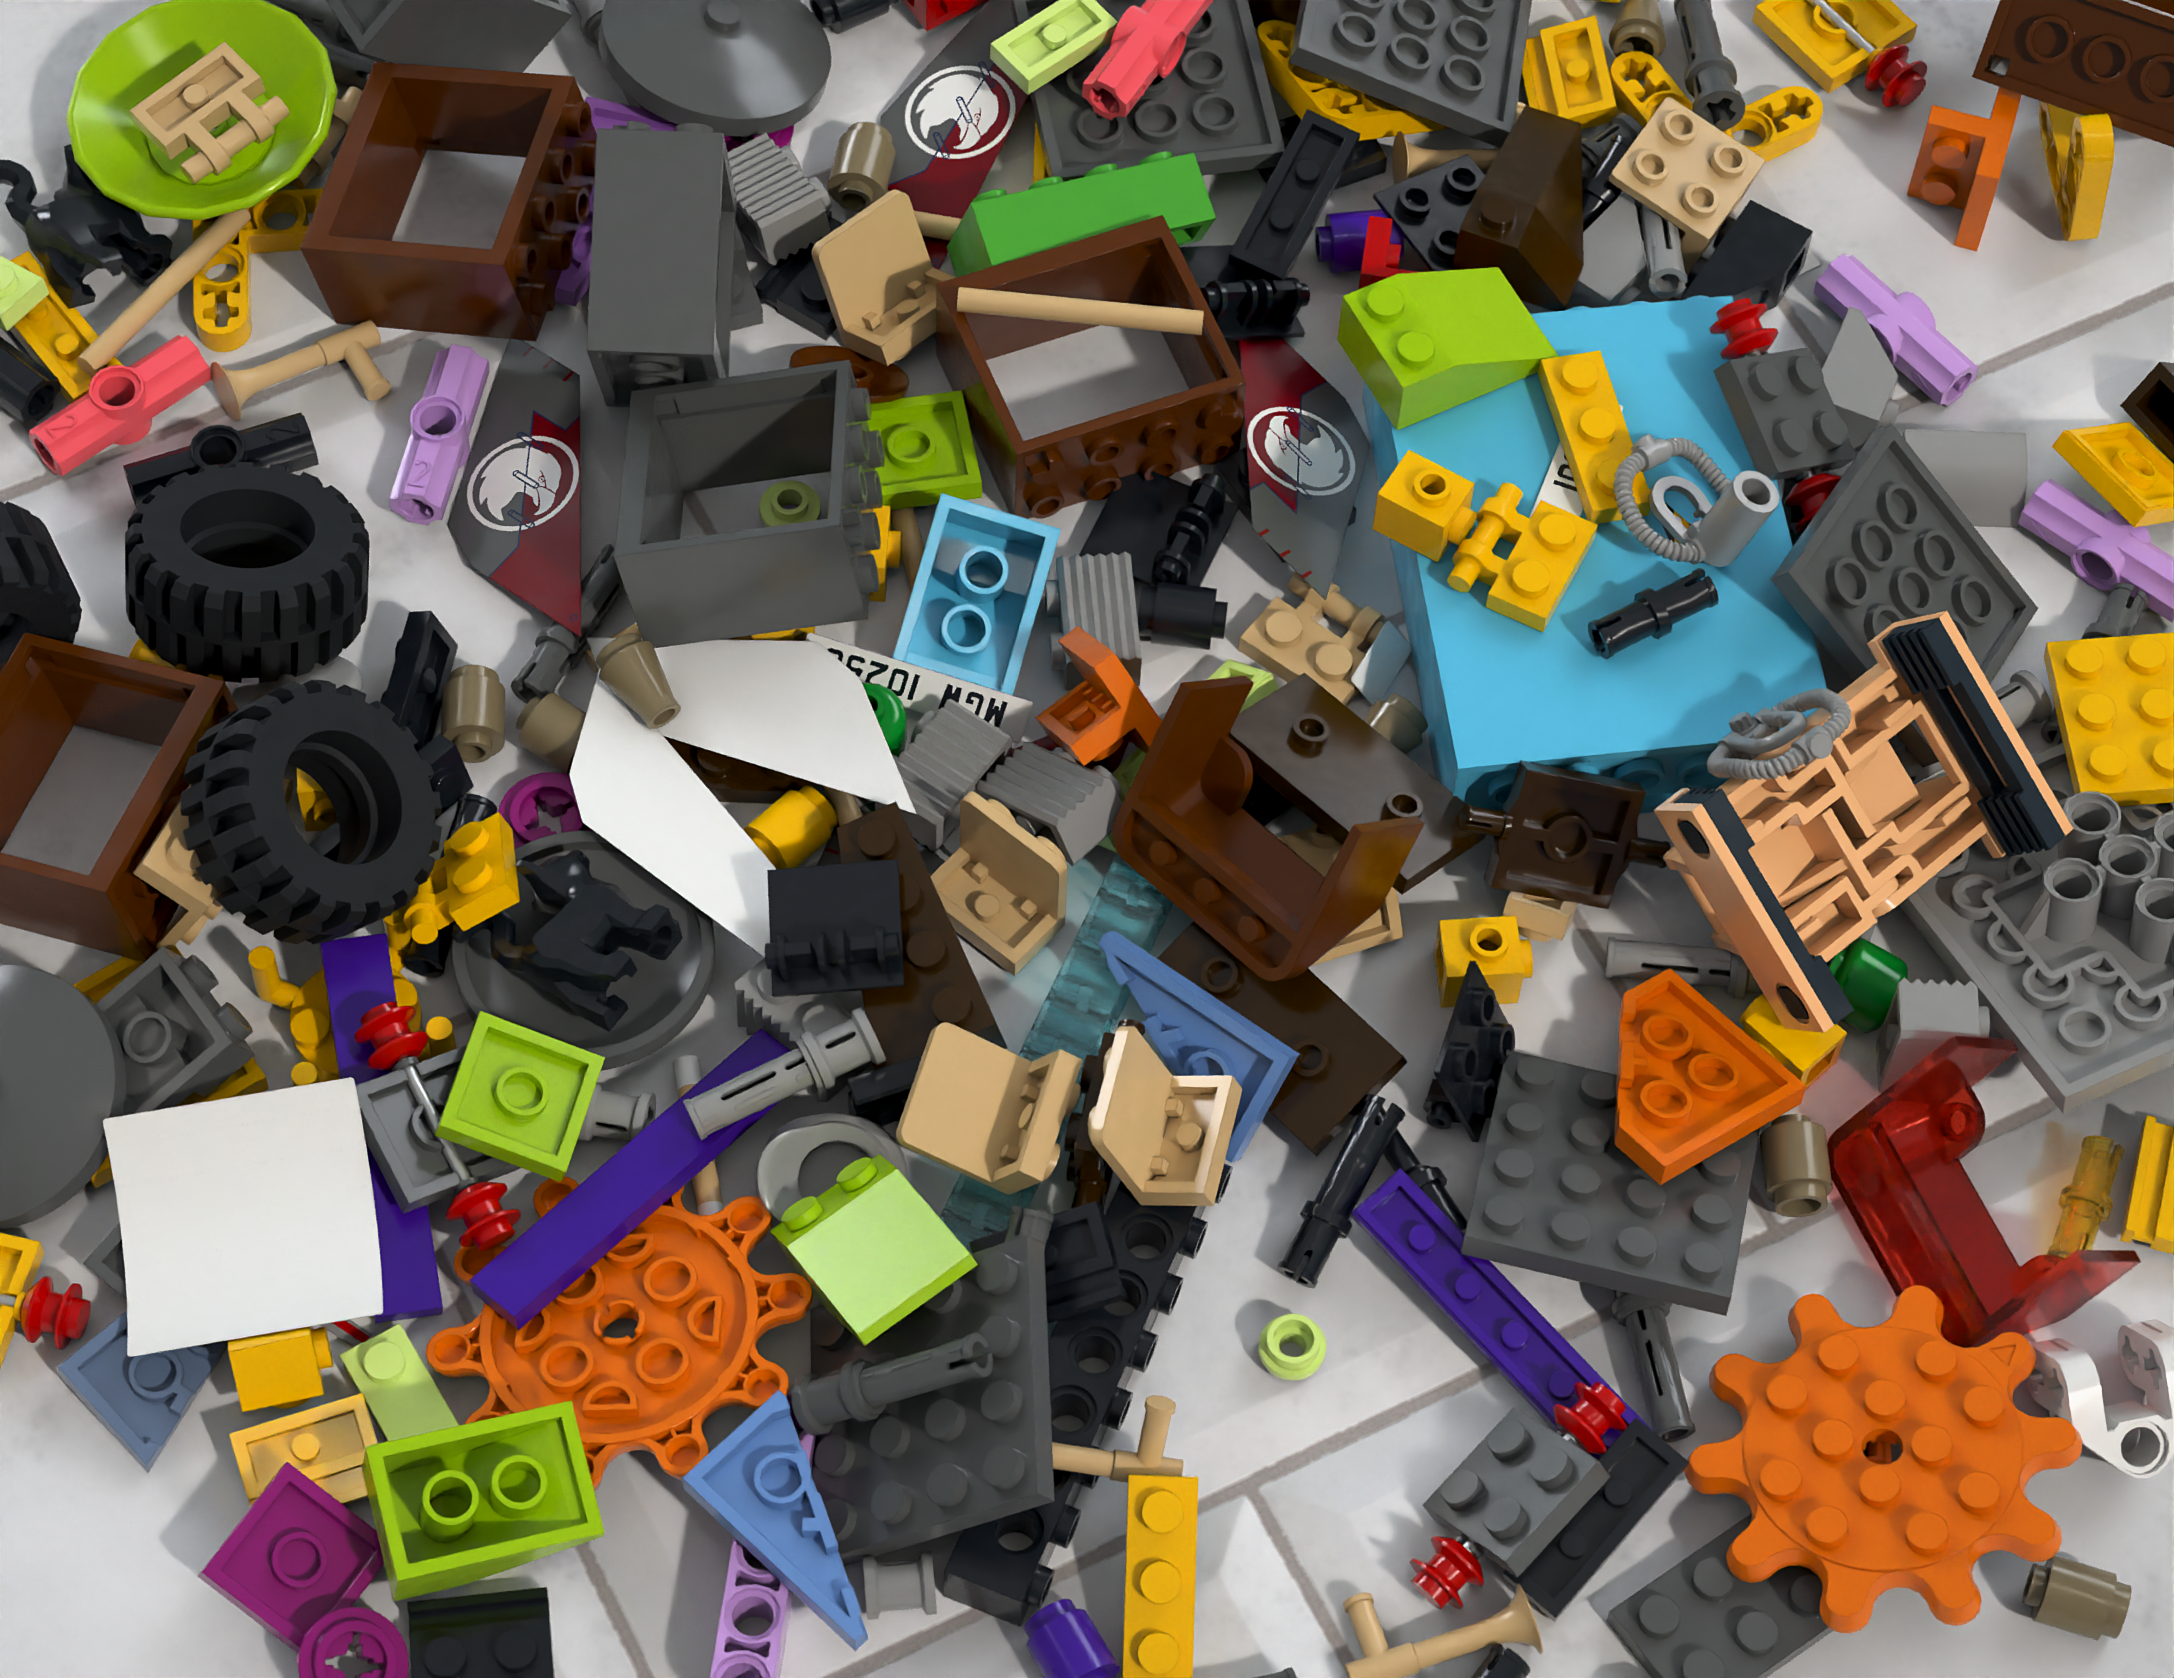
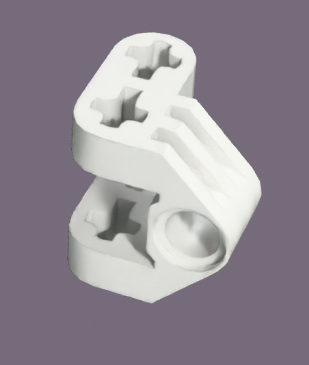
M2148 1320L2123 1325L2118 1331V1350L2124 1372L2133 1385L2146 1392L2147 1405H2141L2133 1400L2104 1406L2096 1366L2092 1358L2085 1351L2062 1338L2031 1343L2036 1352L2037 1362L2034 1371L2025 1379L2033 1399L2039 1405L2049 1410L2050 1417L2063 1418L2079 1431L2082 1438V1446L2118 1470L2134 1478L2154 1476L2168 1464L2174 1456V1328L2159 1320ZM2139 1427L2140 1438L2136 1447L2131 1452L2122 1455L2121 1443L2124 1436L2130 1430Z

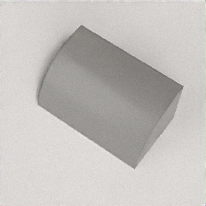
M1904 429L1902 437L1973 526L2020 527L2018 522L2024 509L2027 488L2028 457L2026 433Z

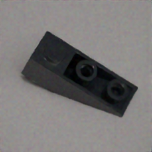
M1750 200L1737 219L1729 216L1724 221L1714 240L1713 248L1715 251L1710 258L1707 259L1700 256L1695 262L1687 277V283H1685L1687 290L1680 300L1700 295L1708 297L1732 296L1733 301L1750 298L1753 305L1765 303L1768 307L1767 311L1775 308L1804 267L1813 231ZM1672 297L1668 301H1677L1679 299Z

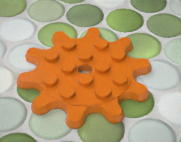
M563 1177L561 1182L549 1178L541 1183L535 1190L533 1197L534 1207L539 1219L570 1194L579 1184L569 1177ZM683 1186L520 1330L484 1302L480 1315L472 1322L459 1327L447 1328L435 1334L427 1344L426 1356L429 1365L436 1372L446 1377H482L489 1383L490 1390L487 1400L470 1415L465 1424L572 1401L594 1492L597 1490L608 1464L620 1454L635 1450H645L653 1453L665 1473L678 1480H682L691 1469L710 1453L707 1440L702 1433V1424L714 1412L730 1406L746 1407L756 1411L778 1390L787 1397L790 1389L788 1375L782 1367L765 1360L759 1355L756 1344L759 1338L768 1330L799 1321L807 1314L813 1299L811 1285L805 1277L799 1274L764 1275L754 1271L748 1264V1255L767 1236L773 1220L772 1215L768 1213L759 1197H739L730 1202L721 1211L712 1215L701 1216L692 1214L684 1208L681 1200ZM476 1245L462 1247L454 1258V1270L458 1278L471 1287L469 1280L507 1247L499 1245L483 1252L478 1251ZM617 1319H634L638 1322L634 1330L635 1337L633 1339L628 1335L622 1338L603 1337L605 1329Z
M1914 1285L1905 1289L1897 1297L1893 1305L1892 1314L1887 1321L1881 1325L1866 1328L1855 1327L1844 1322L1833 1304L1822 1295H1804L1797 1300L1789 1311L1788 1324L1796 1341L1795 1352L1789 1358L1781 1362L1766 1364L1737 1353L1722 1356L1712 1367L1709 1374L1710 1388L1718 1399L1733 1406L1739 1412L1742 1418V1429L1731 1439L1704 1444L1696 1448L1687 1459L1689 1464L1685 1469V1476L1687 1482L1694 1490L1702 1494L1715 1495L1725 1493L1736 1495L1743 1499L1751 1509L1752 1518L1750 1525L1728 1546L1726 1560L1727 1567L1732 1575L1741 1581L1754 1583L1769 1578L1776 1571L1786 1566L1800 1565L1809 1568L1818 1575L1823 1586L1820 1599V1616L1831 1630L1839 1633H1853L1861 1630L1868 1624L1877 1598L1885 1591L1897 1587L1909 1588L1919 1593L1926 1600L1935 1618L1944 1624L1958 1626L1967 1624L1975 1619L1980 1612L1981 1595L1973 1580L1972 1571L1974 1564L1982 1555L1990 1551L2003 1550L2031 1562H2043L2052 1558L2059 1551L2062 1543V1533L2059 1525L2050 1515L2028 1501L2025 1487L2029 1479L2037 1472L2046 1469L2068 1467L2076 1462L2082 1453L2080 1433L2069 1421L2057 1417L2040 1418L2028 1416L2014 1406L2012 1399L2014 1390L2019 1383L2031 1375L2036 1366V1352L2031 1343L2019 1333L2005 1332L1979 1347L1962 1348L1953 1345L1941 1335L1943 1305L1940 1298L1929 1288ZM1870 1441L1872 1444L1876 1442H1889L1896 1445L1898 1443L1902 1454L1896 1461L1880 1465L1868 1460L1863 1453L1867 1448V1442Z

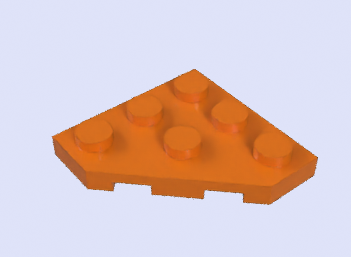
M1671 968L1623 993L1619 1010L1614 1144L1659 1185L1664 1184L1802 1103L1806 1085Z

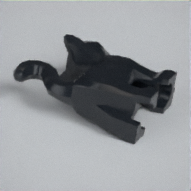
M71 144L64 146L66 172L63 186L55 192L53 197L55 201L40 207L31 204L37 194L31 172L23 165L14 161L0 160V184H7L13 187L7 196L5 205L15 224L26 234L29 248L42 263L50 285L69 309L95 301L96 294L89 284H83V279L96 269L106 268L112 276L121 274V266L123 265L129 270L132 278L137 283L147 286L152 284L171 265L170 253L173 242L164 234H150L145 229L139 212L105 197L75 162Z
M573 850L565 856L550 857L539 866L519 859L515 866L531 886L535 896L531 903L535 911L556 914V916L539 929L526 945H516V923L505 910L464 932L455 922L452 929V937L456 942L462 944L478 931L489 929L491 932L490 948L492 958L506 969L527 975L538 987L559 997L578 1016L610 1032L629 1008L627 1003L615 994L607 997L608 987L611 982H617L624 975L633 977L638 970L630 956L623 951L617 950L619 947L629 948L658 960H666L683 939L678 921L672 918L670 910L665 906L656 904L648 910H642L637 908L617 885L593 878L590 874V861L579 850Z

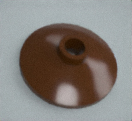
M810 346L799 349L791 355L789 368L850 360L857 388H868L871 404L898 400L905 396L908 391V376L893 363L886 366L846 347Z

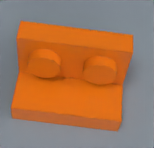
M1999 87L1989 119L1932 105L1907 195L1926 200L1935 205H1946L1963 210L1954 246L1977 252L2002 172L2022 94Z
M1079 626L1075 627L1059 639L1058 642L1085 680L1036 716V720L1050 739L1083 766L1091 760L1097 762L1112 755L1122 745L1123 736L1147 754L1162 723L1161 719L1116 654Z

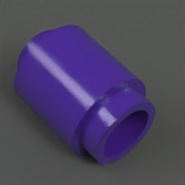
M1382 209L1326 214L1325 226L1315 228V248L1318 262H1328L1331 273L1361 271L1369 216L1388 218V216ZM1392 223L1390 243L1401 245L1399 261H1402L1404 257V237Z
M1062 1599L1055 1601L1040 1609L1026 1622L1024 1631L1029 1637L1026 1648L1044 1678H1115L1119 1673V1664L1088 1613L1084 1609H1076L1072 1600Z

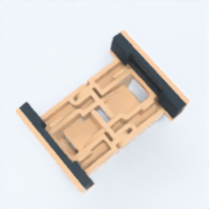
M1947 611L1894 622L1867 643L1878 663L1838 693L1849 705L1851 720L1845 732L1833 741V749L1828 757L1824 759L1816 758L1808 765H1799L1797 769H1792L1790 773L1785 772V775L1782 777L1778 775L1776 779L1757 780L1755 778L1751 780L1750 778L1740 779L1733 777L1729 778L1717 789L1712 788L1709 790V788H1705L1703 790L1699 788L1696 790V788H1692L1689 790L1688 788H1681L1654 809L1655 814L1675 845L1664 854V861L1669 869L1679 871L1714 930L1710 937L1715 946L1742 957L1781 1024L1786 1029L1825 1033L1853 1012V1007L1826 963L1878 922L1876 920L1877 917L1897 907L1979 838L1982 839L1994 859L2001 858L2005 854L2013 856L2015 853L2021 855L2024 852L2027 854L2034 850L2035 852H2040L2043 849L2045 851L2050 850L2074 829ZM1824 708L1817 709L1806 718L1807 726L1796 738L1775 750L1759 754L1753 760L1767 761L1770 759L1772 761L1773 758L1778 759L1779 755H1783L1784 752H1788L1791 749L1793 742L1813 727L1824 725V722H1827L1831 716L1830 712ZM1914 719L1947 776L1915 785L1888 741Z

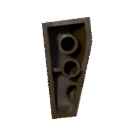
M1525 105L1479 185L1461 224L1451 270L1499 267L1521 301L1554 312L1565 311L1584 266L1581 123Z

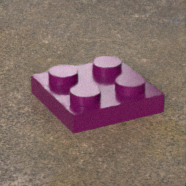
M286 1462L197 1577L298 1654L304 1639V1632L327 1613L341 1608L352 1607L384 1565L377 1531L298 1469Z

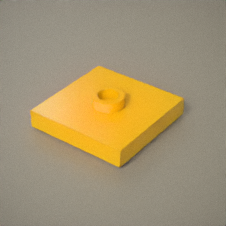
M2131 422L2063 430L2052 445L2134 528L2174 521V464Z

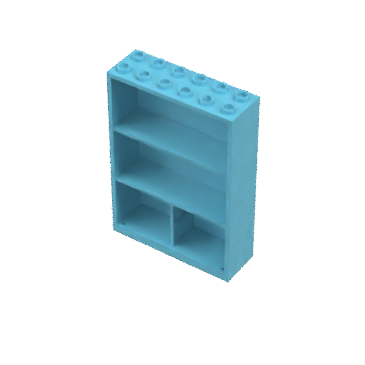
M1700 295L1686 300L1655 303L1635 301L1622 306L1599 308L1578 306L1566 311L1531 314L1559 357L1601 351L1618 403L1623 406L1622 414L1633 444L1647 434H1651L1654 439L1661 438L1663 440L1676 437L1691 440L1692 443H1697L1698 448H1703V453H1708V458L1713 459L1712 463H1716L1717 468L1722 470L1721 474H1726L1725 479L1729 478L1731 482L1740 472L1748 470L1757 472L1713 372L1729 361L1722 359L1720 356L1721 351L1729 343L1725 334H1711L1709 328L1718 321L1716 312L1727 304L1734 302L1732 296L1708 297ZM1538 373L1396 431L1366 383H1364L1362 399L1380 489L1407 451L1411 450L1475 483L1471 510L1478 513L1485 499L1494 497L1500 485L1505 482L1514 484L1521 489L1523 497L1516 510L1519 514L1530 517L1560 443ZM1680 456L1670 457L1667 462L1643 472L1650 490L1659 479L1672 475L1683 477L1693 482L1704 493L1712 506L1719 498V493L1715 492V488H1711V483H1707L1702 474L1698 473V469L1694 468V464H1690V460L1688 461L1686 458ZM1777 480L1772 481L1779 492ZM1666 491L1664 493V502L1687 522L1692 524L1702 519L1701 516L1699 518L1694 517L1693 513L1696 509L1685 495L1676 491ZM1780 492L1777 508L1731 564L1723 567L1711 566L1702 562L1691 564L1683 561H1671L1669 558L1664 559L1662 554L1660 556L1656 555L1655 551L1651 552L1649 547H1644L1643 542H1638V537H1633V532H1629L1624 520L1597 524L1595 540L1544 632L1486 608L1487 596L1492 586L1475 580L1469 592L1463 593L1456 591L1448 584L1447 578L1455 566L1452 557L1458 545L1451 543L1437 563L1389 538L1409 643L1412 647L1411 654L1423 716L1428 723L1426 731L1436 780L1465 804L1500 811L1502 805L1509 798L1520 760L1639 783L1646 791L1640 813L1654 812L1655 808L1681 788H1688L1689 790L1692 788H1696V790L1699 788L1703 790L1709 788L1711 790L1712 788L1717 789L1729 778H1718L1708 772L1707 760L1717 748L1718 741L1732 731L1728 724L1732 717L1742 712H1749L1752 717L1766 707L1771 710L1772 706L1777 707L1779 702L1783 703L1785 699H1789L1801 692L1818 688L1827 689L1813 631L1770 580L1793 548ZM1583 509L1580 517L1587 520ZM1650 510L1648 516H1642L1645 519V523L1649 524V528H1653V532L1656 531L1658 535L1663 536V539H1668L1662 524L1655 517L1652 510ZM1475 520V523L1466 539H1470L1473 535L1476 527L1478 526L1477 520ZM1499 537L1492 552L1495 556L1507 560L1516 544ZM1698 568L1705 571V577L1709 576L1712 579L1718 593V604L1673 624L1671 633L1659 639L1649 636L1615 653L1609 659H1604L1601 656V650L1597 651L1588 633V623L1633 603L1635 594L1647 588L1657 591L1691 574L1692 571ZM1819 708L1806 710L1801 713L1807 718Z

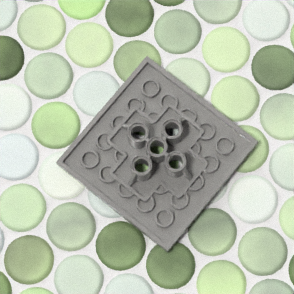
M2061 743L2033 755L2032 758L2074 829L2050 850L2045 851L2043 849L2040 852H2035L2034 850L2031 853L2026 854L2024 852L2021 855L2015 853L2013 856L2005 854L2001 858L1994 859L1982 839L1979 838L1900 903L1899 906L1956 979L1964 986L1969 981H1972L1978 987L1979 1006L1988 1007L1990 1022L2062 1113H2066L2174 1065V802L2119 807L2117 802L2110 796L2100 792L2085 791L2075 794L2064 745Z

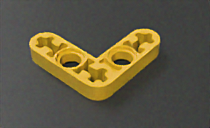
M1269 20L1262 22L1258 26L1256 35L1267 79L1301 120L1308 109L1360 133L1359 141L1396 136V133L1399 131L1407 135L1449 128L1289 63L1295 25L1280 20Z
M1629 51L1622 53L1614 59L1610 68V77L1617 107L1621 112L1633 117L1642 128L1646 126L1667 97L1673 98L1692 111V102L1654 57L1640 51ZM1629 76L1631 80L1626 82L1624 79ZM1641 80H1644V81H1645V83H1644V88L1641 86V84H1640L1638 81H1641ZM1802 86L1785 87L1746 105L1741 121L1734 127L1722 132L1733 138L1732 134L1739 130L1756 132L1763 142L1756 146L1745 147L1765 159L1766 163L1808 143L1816 136L1823 114V103L1819 96L1808 88ZM1786 111H1789L1790 114H1792V115H1790V116L1784 118V115H1785V112H1786ZM1802 114L1805 115L1803 120L1799 117Z
M2040 101V134L2064 239L2066 242L2096 239L2100 232L2114 161V135L2110 117L2108 114L2079 116V114Z
M324 188L276 191L254 207L246 208L251 215V220L193 277L194 318L199 340L205 347L217 352H229L240 348L250 338L252 330L251 254L301 251L300 246L309 226L307 214L314 213ZM281 212L290 213L297 218L293 226L283 230H274L265 224L269 217ZM219 216L205 220H193V242ZM230 264L238 269L237 274L228 281L216 282L206 277L207 272L216 265ZM217 303H227L230 318L225 327H216L219 321Z

